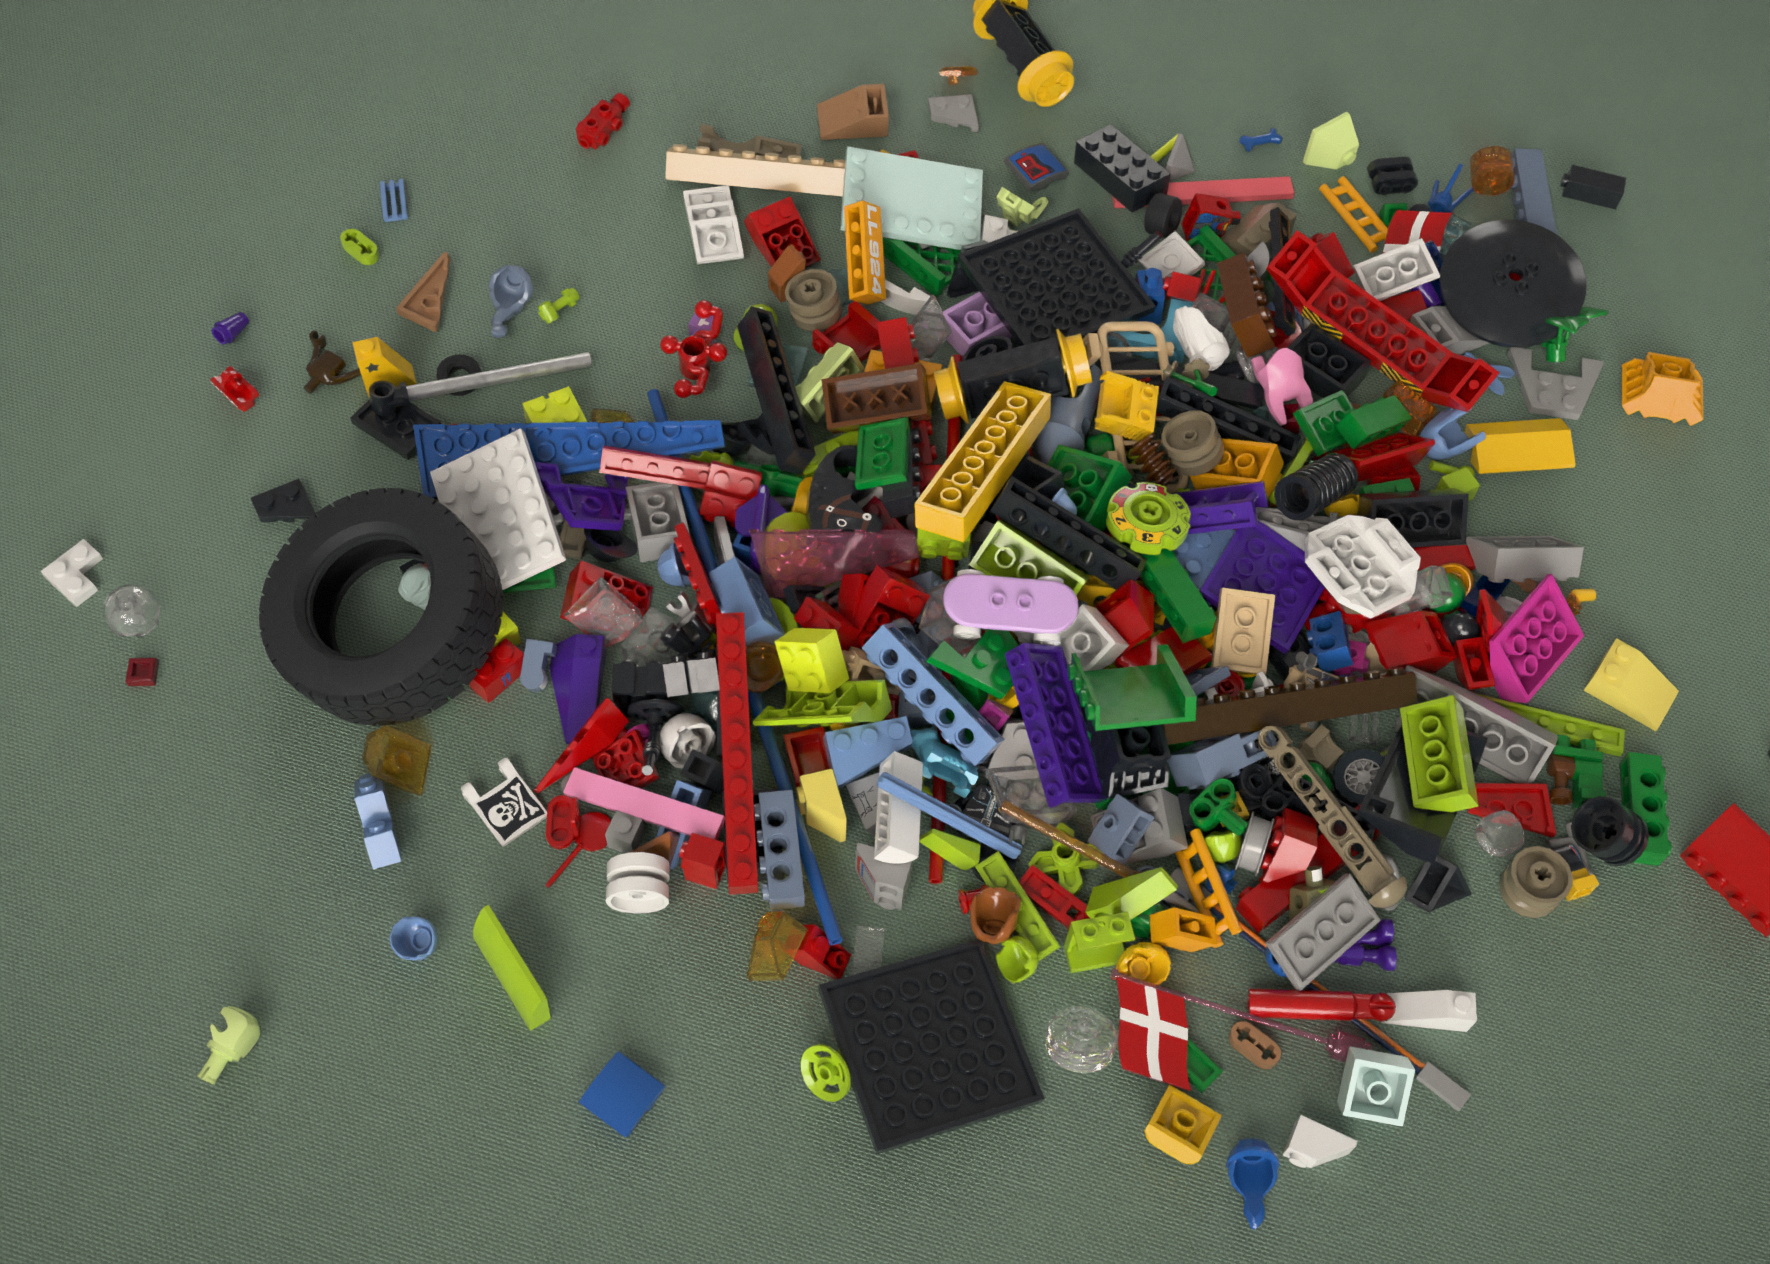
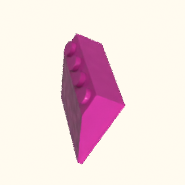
M1547 574L1489 640L1490 666L1495 680L1494 687L1501 700L1528 703L1584 637L1552 574Z

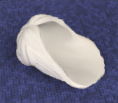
M1187 306L1176 309L1173 331L1183 351L1190 359L1189 362L1191 363L1194 359L1201 358L1204 362L1209 363L1210 368L1208 371L1217 369L1223 364L1230 353L1228 342L1222 332H1219L1210 325L1203 313L1198 309Z

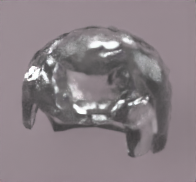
M1506 810L1486 815L1480 820L1475 829V837L1483 851L1494 857L1509 855L1521 848L1525 842L1522 825L1513 813Z

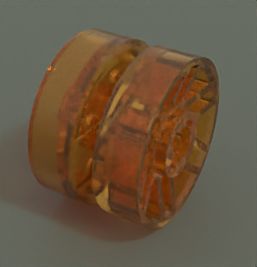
M1489 146L1478 150L1472 155L1470 159V173L1473 190L1480 195L1495 196L1508 191L1513 186L1515 181L1513 159L1508 149L1500 146Z

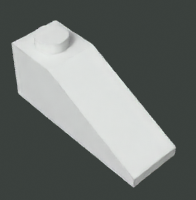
M1452 990L1386 993L1395 1001L1396 1012L1391 1019L1383 1022L1380 1021V1023L1467 1032L1477 1021L1476 994Z

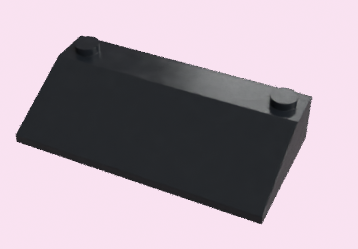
M1401 725L1359 808L1358 814L1372 826H1375L1379 832L1406 854L1435 864L1458 811L1444 812L1415 808L1413 806L1403 728ZM1467 731L1473 774L1475 775L1488 738Z

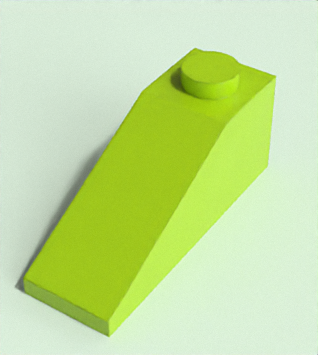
M1160 867L1095 886L1092 889L1085 913L1090 918L1128 912L1129 918L1132 920L1176 891L1178 885ZM1098 923L1100 927L1104 926L1103 923Z

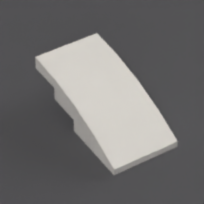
M729 185L683 191L697 265L743 259L744 254L733 201L731 200Z

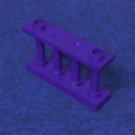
M1264 481L1169 493L1172 495L1178 494L1189 507L1191 516L1188 534L1257 526L1256 507L1263 508L1269 506Z

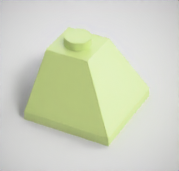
M1348 112L1312 130L1303 159L1304 164L1339 169L1345 165H1350L1356 159L1359 142Z

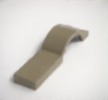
M705 124L700 126V132L703 134L702 138H698L697 145L709 147L710 151L719 152V149H731L733 153L742 154V151H753L759 156H765V153H775L780 158H788L789 155L800 156L801 144L758 135L747 142L734 143L721 138L715 132L713 126Z

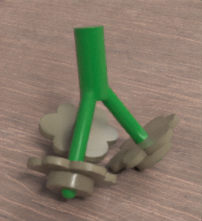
M1196 358L1191 363L1185 364V370L1182 372V375L1176 373L1177 361H1174L1172 366L1168 365L1163 370V379L1166 376L1172 379L1176 378L1178 382L1210 396H1215L1217 393V387L1202 381V379H1206L1209 376L1208 369L1210 365L1201 358Z

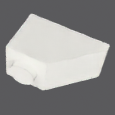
M1300 1115L1294 1123L1283 1156L1288 1157L1289 1161L1298 1167L1306 1168L1307 1166L1313 1168L1349 1155L1356 1147L1357 1141Z

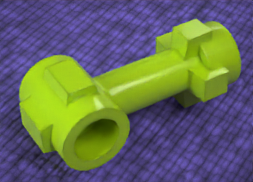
M566 288L561 291L563 296L553 303L550 300H546L537 306L538 314L542 321L545 320L549 324L559 318L557 311L566 305L573 307L577 304L576 301L580 297L574 288Z

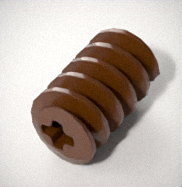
M1152 433L1132 446L1134 448L1130 451V456H1139L1135 463L1136 465L1144 464L1140 471L1142 474L1149 473L1146 477L1147 482L1155 481V484L1166 487L1180 476L1173 477V473L1177 470L1176 467L1167 468L1172 460L1170 458L1162 460L1166 451L1156 450L1161 443L1160 441L1151 442L1155 436Z

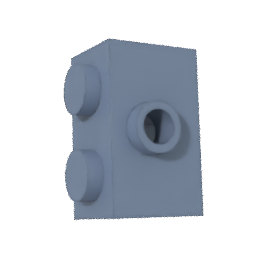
M1117 794L1109 803L1105 814L1094 827L1087 841L1109 858L1125 864L1155 817L1133 801Z

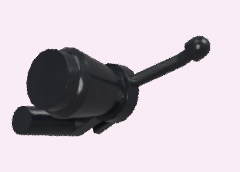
M696 613L690 618L689 622L699 634V637L693 642L681 626H677L672 622L659 638L665 646L678 653L694 651L695 656L697 653L704 652V650H707L712 645V641L709 640L702 649H698L708 638L710 631Z

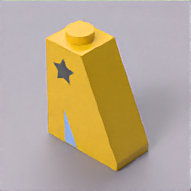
M373 337L352 342L369 398V387L377 381H388L393 386L399 385L400 382H405L406 386L417 384L412 364L380 338Z

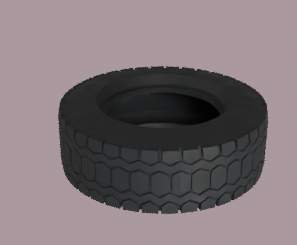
M401 488L369 489V492L366 490L351 494V498L345 496L334 501V507L330 504L316 512L317 518L312 515L301 525L302 531L297 528L287 541L290 542V545L286 543L283 545L276 556L279 561L274 560L269 569L268 575L271 578L266 577L262 589L264 595L260 599L259 611L261 614H259V626L263 646L270 661L286 682L320 708L341 719L362 725L385 726L395 725V723L400 724L412 721L414 717L418 719L432 712L431 708L437 710L448 703V696L451 699L465 689L462 686L463 683L468 686L478 674L475 669L481 670L489 656L485 652L491 653L497 638L495 635L499 633L502 621L500 617L503 614V591L497 567L488 550L455 513L435 499L419 492L403 490ZM396 559H415L426 562L431 581L430 596L426 609L413 630L400 642L382 652L366 656L341 654L335 637L336 615L343 597L353 583L365 572L384 562Z

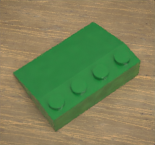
M1058 444L1048 466L1063 473L1066 491L1077 508L1076 516L1104 532L1107 526L1106 519L1109 501L1117 490L1128 486L1132 478L1131 474L1119 461Z

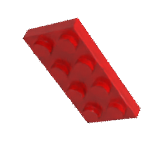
M683 522L674 526L678 537L673 539L679 553L684 551L681 554V559L686 571H690L688 572V577L694 591L699 589L696 591V598L709 625L714 624L716 627V613L722 612L710 587V582L700 556Z

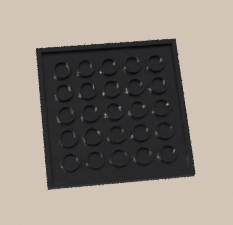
M1079 208L958 254L957 257L959 265L1019 346L1055 337L1060 351L1056 329H1059L1065 337L1081 334L1083 339L1088 333H1097L1100 326L1104 323L1134 321L1155 311V304Z
M979 939L823 983L818 987L841 1056L849 1069L851 1085L876 1155L1042 1103L1045 1099L983 942Z

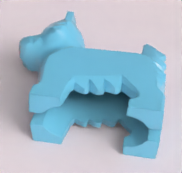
M935 725L921 731L911 730L913 742L911 747L916 751L920 762H923L922 776L930 779L935 775L938 778L951 782L955 786L953 792L966 798L971 791V784L974 785L978 779V767L967 763L961 757L959 751L941 743Z

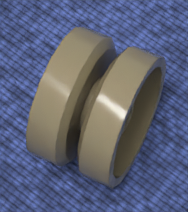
M810 269L793 276L787 283L785 296L792 320L797 327L805 331H814L815 329L820 331L834 325L841 317L843 311L836 280L830 273L824 270Z
M1203 411L1180 413L1165 425L1161 434L1162 444L1168 453V458L1172 460V466L1176 467V471L1183 475L1196 476L1210 471L1222 460L1225 452L1224 444L1214 419Z
M1540 846L1528 847L1517 853L1511 863L1505 868L1500 877L1499 890L1503 900L1513 911L1530 918L1544 917L1554 911L1560 902L1566 898L1572 888L1573 875L1569 864L1560 854L1550 848Z

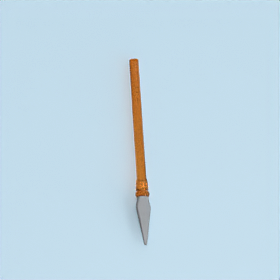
M1004 800L1000 807V810L1124 878L1141 873L1109 858L1107 855ZM1174 892L1162 899L1199 913L1198 909Z

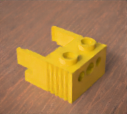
M1110 371L1103 373L1100 376V380L1103 379L1105 381L1100 385L1095 429L1117 436L1120 435V437L1124 436V438L1128 437V439L1136 440L1137 442L1154 432L1159 386L1146 384L1145 382Z

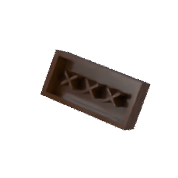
M1245 252L1218 262L1217 265L1230 323L1247 358L1274 348L1273 337L1277 336L1273 323L1270 322L1273 320L1268 307H1265L1269 305V302L1263 291L1265 286L1262 278L1256 275L1257 269L1254 261H1248Z
M921 363L821 379L827 429L833 434L857 431L859 426L904 417L912 419L913 422L932 419L926 369Z

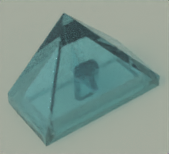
M717 691L691 693V714L703 718L711 726L715 735H717Z

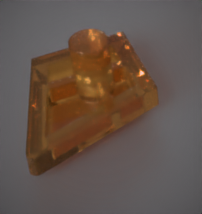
M945 66L939 71V76H948V85H957V76L978 75V70L973 66Z

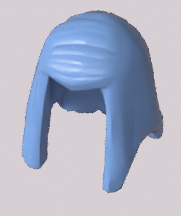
M1447 408L1428 422L1419 437L1435 439V445L1425 456L1435 460H1444L1473 448L1476 444L1485 440L1486 435L1484 432H1480L1467 438L1466 434L1461 432L1457 419L1468 412Z

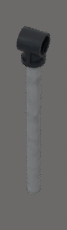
M589 352L410 386H406L405 382H400L399 385L393 386L388 381H377L369 387L371 407L375 414L388 416L396 411L397 406H410V401L591 367V357Z

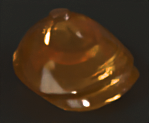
M759 641L746 646L748 691L753 693L764 692L776 685L784 675L776 645L770 642Z

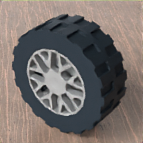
M1364 748V750L1356 749L1351 753L1348 752L1343 758H1340L1337 766L1334 768L1333 776L1334 790L1337 793V798L1353 808L1362 804L1385 756L1380 755V752Z

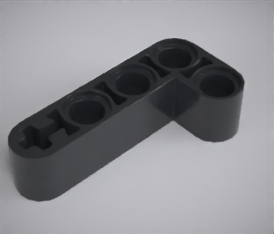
M1283 775L1262 798L1261 819L1271 821L1276 816L1281 817L1285 808L1314 818ZM1302 777L1300 778L1301 788L1305 791L1310 790L1312 783ZM1316 793L1308 796L1309 798L1316 797L1320 802L1318 809L1327 811L1325 807L1328 803L1327 800H1320ZM1337 799L1342 807L1345 806L1373 842L1375 826H1372L1358 814V810ZM1337 820L1334 823L1333 829L1337 835L1343 836L1347 831V826L1342 820ZM1354 843L1351 846L1352 850L1364 852L1363 846L1359 843Z

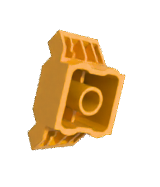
M1647 352L1645 360L1634 358L1622 364V406L1628 415L1639 410L1644 419L1649 416L1659 417L1676 423L1685 418L1689 425L1692 426L1704 420L1703 378L1698 370L1695 369V364L1688 358Z

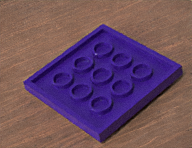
M1258 520L1257 526L1237 528L1202 584L1200 592L1204 600L1218 608L1221 588L1275 595L1270 645L1285 654L1289 651L1325 587L1305 563V552Z

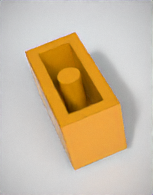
M1175 907L1150 915L1151 943L1187 952H1195L1217 945L1215 917Z

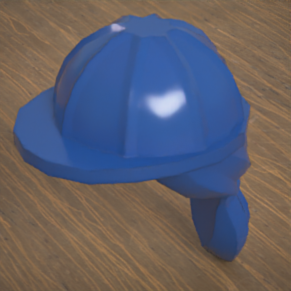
M1250 1138L1240 1140L1232 1148L1226 1161V1167L1228 1168V1176L1232 1186L1244 1197V1215L1250 1224V1228L1255 1230L1260 1226L1265 1217L1263 1197L1276 1183L1279 1159L1265 1141Z

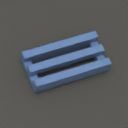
M398 179L399 183H394V180H390L389 184H385L384 181L380 182L384 222L408 219L403 179ZM398 189L400 191L402 214L397 213L395 190ZM386 191H390L392 215L390 216L388 213Z

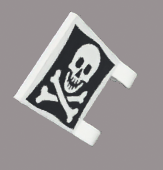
M503 758L498 762L499 770L507 780L482 797L478 795L471 783L468 782L461 786L463 797L473 807L502 847H505L547 818L546 809L519 776L508 758Z

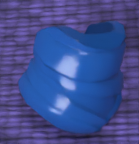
M1216 864L1215 866L1228 895L1238 883L1232 879L1235 875V870L1226 864ZM1207 879L1206 888L1210 893H1213L1211 883Z

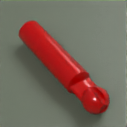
M1248 988L1247 994L1249 1018L1342 1021L1371 1019L1383 1022L1391 1019L1396 1012V1003L1393 998L1382 992L1357 994L1351 991Z

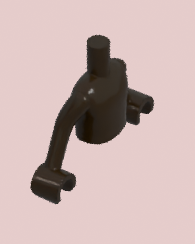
M313 330L309 334L314 349L311 360L306 367L311 377V380L304 386L306 392L311 394L320 384L338 385L361 375L359 368L339 375L346 367L344 360L328 350H325L320 356L321 349L327 344L325 335L318 339L317 331Z

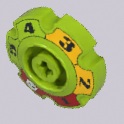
M1139 482L1136 483L1135 488L1124 486L1112 495L1107 508L1106 524L1115 540L1120 543L1127 542L1130 544L1131 550L1142 554L1157 555L1161 553L1163 548L1173 551L1185 541L1190 528L1189 519L1191 513L1189 507L1178 494L1172 495L1167 493L1165 486Z

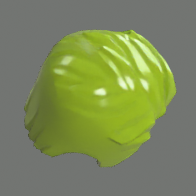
M1230 830L1225 832L1213 831L1204 838L1213 861L1217 863H1225L1235 859L1242 848L1241 835L1236 836Z

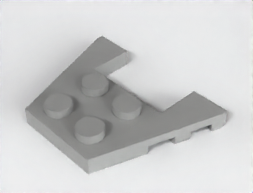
M1510 347L1507 352L1508 358L1512 359L1514 364L1515 376H1518L1520 380V390L1529 413L1572 420L1579 419L1604 361L1582 358L1579 362V377L1532 370V350Z

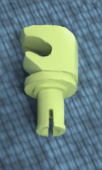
M228 1006L223 1007L221 1010V1014L226 1019L228 1025L224 1032L213 1024L210 1026L213 1040H209L207 1046L211 1048L212 1054L197 1077L212 1085H215L227 1062L232 1060L238 1062L241 1057L244 1058L260 1037V1027L257 1019L252 1014L237 1007Z

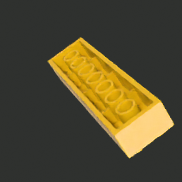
M1004 381L915 502L916 528L965 542L1049 421L1051 394Z

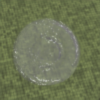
M1082 1006L1066 1007L1052 1015L1047 1024L1045 1048L1049 1057L1056 1064L1069 1071L1092 1073L1105 1068L1112 1061L1117 1044V1031L1107 1016L1097 1010Z

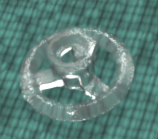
M1239 345L1236 348V355L1244 374L1250 382L1259 383L1255 377L1251 360L1262 356L1265 365H1267L1262 353L1247 358L1242 346Z

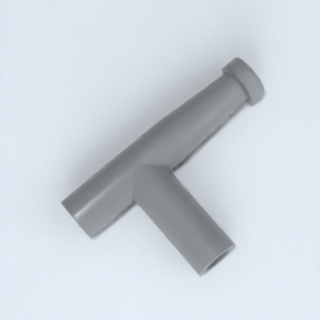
M1572 822L1568 823L1565 827L1569 837L1549 839L1546 841V846L1553 850L1569 844L1574 845L1579 851L1581 860L1588 873L1592 875L1593 872L1590 869L1586 851L1579 847L1573 839L1571 831Z

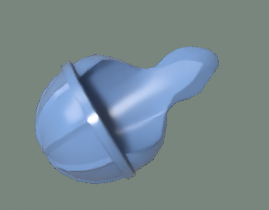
M671 543L670 548L659 557L658 571L664 582L686 588L687 585H691L688 577V572L690 571H686L681 559V554L684 551L679 553L676 544ZM714 556V557H715V560H716V563H717V566L719 567L720 564H719L718 556Z

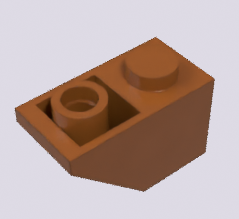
M792 244L785 249L768 271V287L781 303L786 301L785 289L787 283L793 276L805 271L806 259L803 253L798 252Z

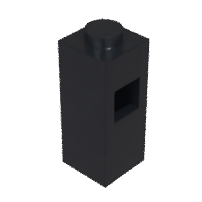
M1572 165L1569 172L1563 174L1560 186L1563 187V197L1616 210L1624 195L1626 178Z

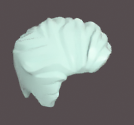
M420 563L410 567L403 574L398 589L404 600L423 610L426 609L431 588L427 563Z

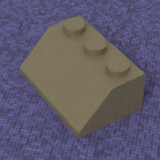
M1280 203L1255 206L1240 220L1238 225H1234L1220 239L1235 255L1245 252L1246 257H1248L1262 242L1270 247L1271 231L1268 225L1270 210L1279 207L1289 218L1290 234L1297 215Z

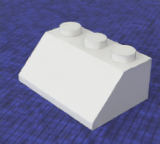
M1422 238L1354 265L1358 286L1379 301L1440 278V274Z

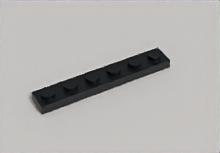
M1279 207L1270 210V221L1268 222L1271 231L1269 244L1272 249L1270 263L1291 238L1290 220ZM1271 277L1274 287L1272 301L1275 306L1273 321L1278 329L1280 328L1289 336L1296 333L1295 306L1274 278Z

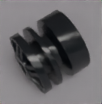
M1598 796L1587 800L1579 806L1572 819V837L1577 845L1609 865L1623 866L1630 864L1638 859L1647 847L1649 832L1645 821L1641 816L1610 797Z

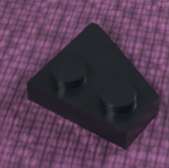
M300 479L251 497L261 522H294L295 519H309L312 515L317 518Z

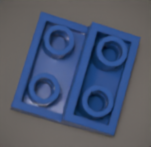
M618 1051L598 1074L579 1103L622 1136L629 1137L644 1113L650 1111L666 1085Z

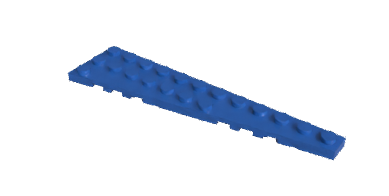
M720 420L683 422L638 421L636 423L559 422L498 425L495 423L485 425H413L423 494L433 499H438L430 474L431 471L520 428L526 434L534 462L557 464L560 476L600 470L603 446L671 457L726 447L722 422Z

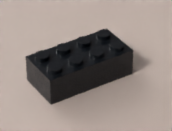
M1112 124L1076 141L1074 163L1132 213L1148 205L1155 194H1167L1170 173Z
M1455 488L1359 494L1358 516L1373 520L1376 518L1388 519L1412 548L1466 544L1469 494Z

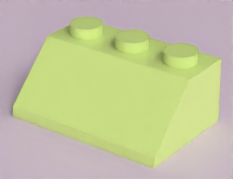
M837 342L834 347L826 351L821 362L810 369L807 378L795 387L803 413L815 423L825 414L821 379L861 373L864 369L851 347Z

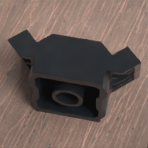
M1087 720L1086 730L1091 733L1090 747L1094 752L1097 763V777L1103 781L1102 794L1105 797L1111 799L1115 798L1117 794L1126 796L1168 787L1169 769L1167 761L1171 755L1162 724L1095 731L1091 720Z

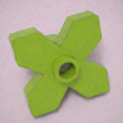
M1059 823L1051 833L1054 845L1052 851L1037 852L1029 862V868L1031 865H1034L1047 876L1059 873V885L1076 897L1083 887L1079 869H1096L1105 858V854L1091 843L1077 846L1074 830L1063 823Z

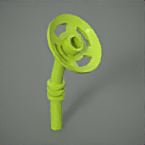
M816 1044L809 1047L803 1053L801 1073L811 1092L828 1102H836L845 1097L850 1089L851 1078L839 1048L836 1052L829 1046ZM825 1051L830 1053L831 1056L821 1057L816 1052ZM811 1062L814 1063V1072L818 1079L817 1081L812 1073ZM827 1084H838L840 1091H828L825 1087Z

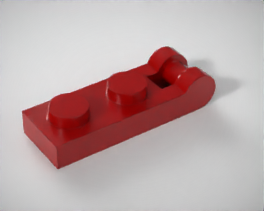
M1031 865L1018 881L1034 904L1063 924L1068 930L1071 922L1090 918L1085 913L1087 908L1085 903L1034 865ZM1071 908L1078 912L1074 919L1067 915Z

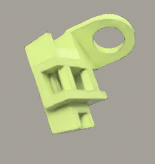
M1003 187L996 196L998 206L1002 207L1003 218L1008 219V222L1016 227L1022 221L1029 224L1033 219H1037L1048 204V199L1041 197L1031 205Z

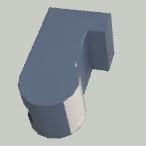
M526 640L520 677L522 685L529 691L540 692L548 683V678L545 674L548 656L556 657L557 646L553 642Z

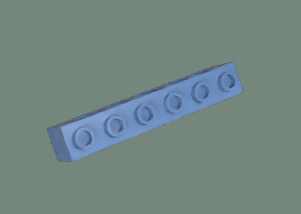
M893 623L883 624L862 647L867 653V659L872 664L881 667L885 672L886 679L903 690L906 700L913 705L916 704L923 711L922 716L925 720L935 724L942 731V737L961 751L960 755L967 763L974 766L983 763L1005 740L935 666L926 662L927 658ZM891 650H894L898 655L896 663L890 658ZM910 669L916 673L917 679L915 682L909 679L908 673ZM928 689L933 690L936 698L934 702L928 699ZM947 708L951 709L955 715L953 722L946 717ZM966 728L973 732V741H969L965 737Z

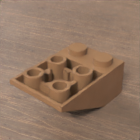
M884 84L861 85L817 104L821 140L888 137L889 115Z

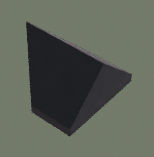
M1438 855L1435 864L1426 861L1423 863L1405 900L1430 913L1435 909L1472 894L1458 865Z

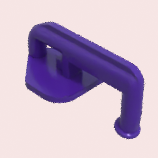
M765 484L758 487L757 495L737 509L735 519L736 531L742 536L752 537L750 548L751 564L749 568L759 576L765 570V566L762 563L765 529L773 519L787 513L770 495V488Z

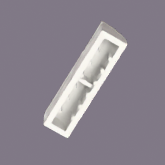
M894 751L880 764L879 776L883 772H887L922 791L923 762ZM879 787L874 859L886 863L913 861L919 857L921 810Z

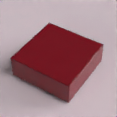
M129 658L126 684L128 686H156L159 667L158 659Z

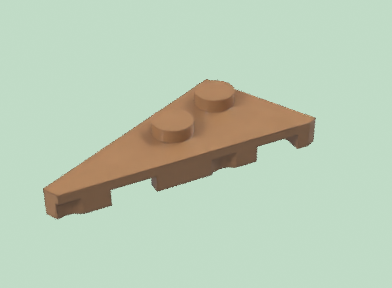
M444 252L396 308L398 315L434 332H437L439 329L451 262L448 253Z

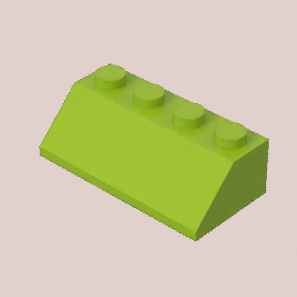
M1002 519L996 522L969 563L974 569L990 576L1037 579L1044 576L1058 577L1063 579L1064 584L1074 591L1076 597H1078L1090 579L1089 576Z
M1454 695L1400 708L1413 806L1415 808L1444 812H1456L1478 807L1464 711Z

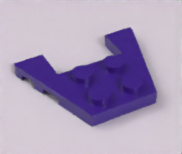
M535 462L542 486L570 527L620 531L624 520L626 487H628L629 477L605 474L608 487L562 483L557 464Z

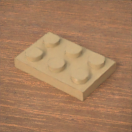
M1229 588L1220 589L1211 667L1228 666L1229 671L1252 674L1264 672L1266 675L1275 595Z

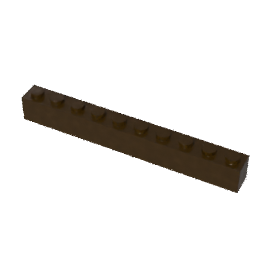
M1390 667L1386 673L1371 670L1363 672V676L1355 677L1354 674H1344L1339 676V680L1331 681L1330 678L1314 679V684L1306 685V682L1289 683L1288 688L1282 689L1281 686L1264 687L1263 692H1255V690L1249 689L1239 691L1237 696L1222 693L1213 695L1211 700L1197 697L1196 721L1162 725L1167 744L1169 745L1262 730L1266 726L1282 727L1402 708L1418 704L1416 676L1413 672L1404 671V667Z

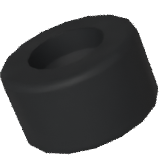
M1163 193L1155 194L1149 202L1145 213L1144 227L1146 232L1152 235L1157 230L1163 238H1167L1176 231L1182 216L1181 200L1178 197Z

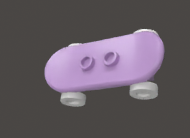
M965 569L958 571L957 576L949 581L943 595V603L947 614L953 621L959 624L954 626L953 636L969 640L980 638L981 628L1034 633L1033 643L1057 646L1061 643L1059 632L1066 630L1072 625L1079 609L1078 599L1074 591L1064 584L1063 579L1053 576L1025 579L984 575L983 572L978 570Z

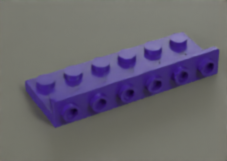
M1023 643L1006 652L1005 658L1048 807L1054 808L1063 803H1100L1107 800V797L1102 794L1103 782L1097 777V763L1094 752L1090 747V738L1086 730L1077 694L1074 692L1073 681L1068 678V664L1063 647Z

